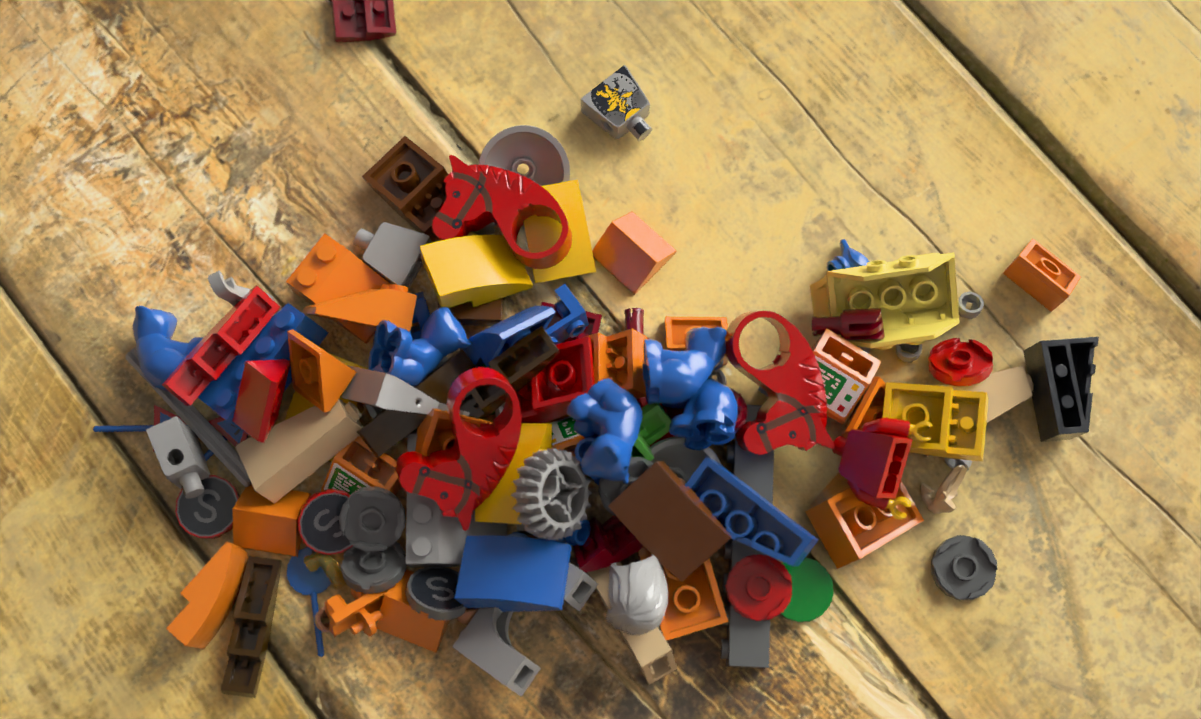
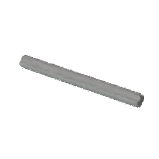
M135 347L126 354V360L146 380L140 369ZM150 384L244 486H250L252 483L239 454L193 405L186 406L172 393L155 388Z

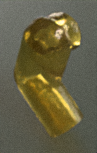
M314 550L311 551L312 554L304 557L303 561L309 571L315 572L321 567L335 590L346 585L337 560Z

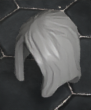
M654 555L625 566H617L616 563L611 564L609 570V600L611 608L606 615V621L613 628L630 635H642L652 631L662 623L668 603V587L662 563Z

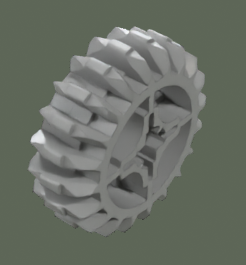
M547 449L533 453L532 457L524 459V466L517 469L520 478L512 481L517 486L516 492L511 495L517 501L512 509L520 512L517 521L525 524V531L533 533L538 538L558 540L562 539V537L572 536L573 531L581 529L580 521L587 519L585 509L592 507L588 503V496L592 494L588 490V484L591 479L585 477L577 458L572 456L571 452L565 450Z

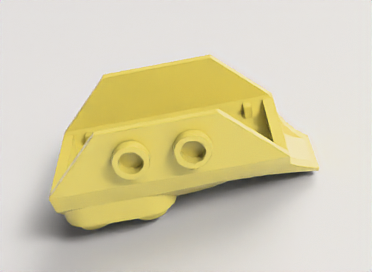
M954 252L946 254L930 253L917 256L906 255L892 262L873 260L868 262L866 266L827 271L822 279L810 285L813 316H840L843 310L881 308L885 337L879 340L849 341L855 346L886 350L897 344L920 345L925 343L926 340L939 337L959 324Z

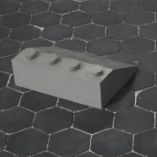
M408 434L407 452L415 451L417 434ZM407 492L406 565L411 568H425L429 566L461 567L466 536H507V523L475 522V509L472 513L469 529L464 531L458 517L443 516L433 499Z

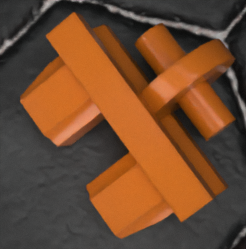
M351 588L350 593L355 601L348 605L340 594L326 600L324 609L330 620L329 630L334 637L349 628L353 635L358 634L362 630L369 637L377 633L375 623L383 618L379 610L381 609L386 591L366 594Z

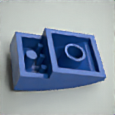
M548 306L527 308L470 337L469 340L472 342V345L460 350H464L476 368L483 365L489 367L488 362L542 325L546 329L556 312L552 307Z
M486 535L466 536L454 599L467 608L497 607L502 612L562 610L572 547L565 543L534 538Z

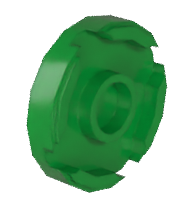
M807 557L804 558L799 566H791L782 562L791 575L792 596L790 603L780 615L785 619L795 622H810L822 616L831 605L834 594L833 581L827 569L816 560Z

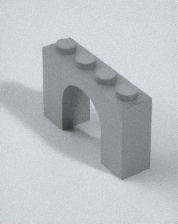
M569 563L564 602L580 612L598 583L571 563ZM497 607L479 608L467 627L460 633L453 648L522 697L541 668L520 654L512 646L508 628L513 612H502Z

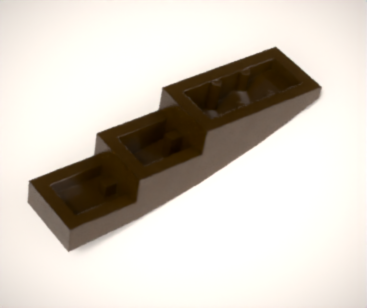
M541 325L488 363L491 369L500 372L506 377L517 393L539 374L560 351ZM490 384L475 387L463 398L460 410L469 412V417L483 420L506 402V392L501 387Z
M462 349L436 370L432 371L414 388L439 403L447 404L448 392L455 379L465 371L476 367ZM383 409L358 430L357 433L376 457H380L419 427L428 414Z
M252 556L248 558L233 613L235 624L227 650L229 660L221 686L223 694L256 698L274 616L282 566L281 560Z

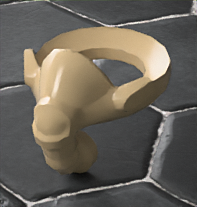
M959 464L947 474L939 486L935 498L931 497L934 490L924 483L921 484L920 495L929 512L934 514L950 513L956 509L952 499L958 495L957 489L967 472L965 466Z

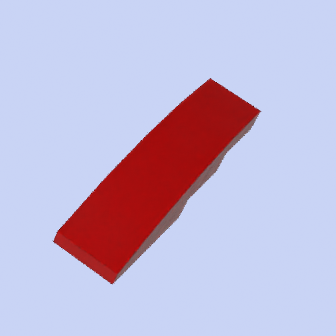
M257 285L254 286L197 344L165 380L162 386L184 405L191 406L211 381L217 380L231 361L246 350L280 306Z

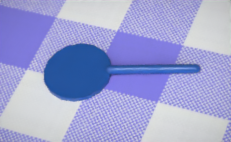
M310 547L299 550L298 557H291L287 565V578L295 591L311 596L317 652L319 657H323L322 631L315 624V615L319 610L317 594L324 592L331 585L335 577V565L330 555L318 553Z

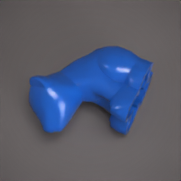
M139 305L135 307L136 315L132 328L140 369L146 380L153 387L169 392L162 384L203 337H195L189 343L172 340L178 322L177 318L170 312L149 309Z
M448 307L436 309L426 319L421 330L420 339L416 340L412 339L411 332L406 329L397 328L396 324L383 320L376 327L375 345L371 349L368 362L369 370L398 377L415 387L438 366L445 356L458 349L471 346L472 342L467 338L463 326L453 316Z
M721 327L693 328L686 333L685 351L665 350L658 341L644 339L642 371L648 404H677L695 395L712 371L718 370L723 366L727 331Z
M609 378L603 379L594 384L588 393L572 400L567 408V414L576 420L574 431L579 435L591 437L597 434L600 436L591 443L582 459L583 473L612 481L621 480L624 484H628V470L632 447L638 437L643 418L642 408L638 400L629 391L619 387Z
M707 378L698 392L686 401L677 404H662L669 408L684 409L682 414L676 415L672 419L669 430L670 434L685 438L684 445L686 448L700 451L710 447L712 444L722 445L728 443L735 437V426L738 417L737 401L728 386L712 378Z

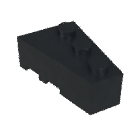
M1099 337L1039 341L1023 350L1027 374L1030 375L1033 382L1032 399L1041 442L1070 440L1089 432L1093 393H1090L1091 378L1095 374L1096 365L1093 364L1094 349L1098 346Z

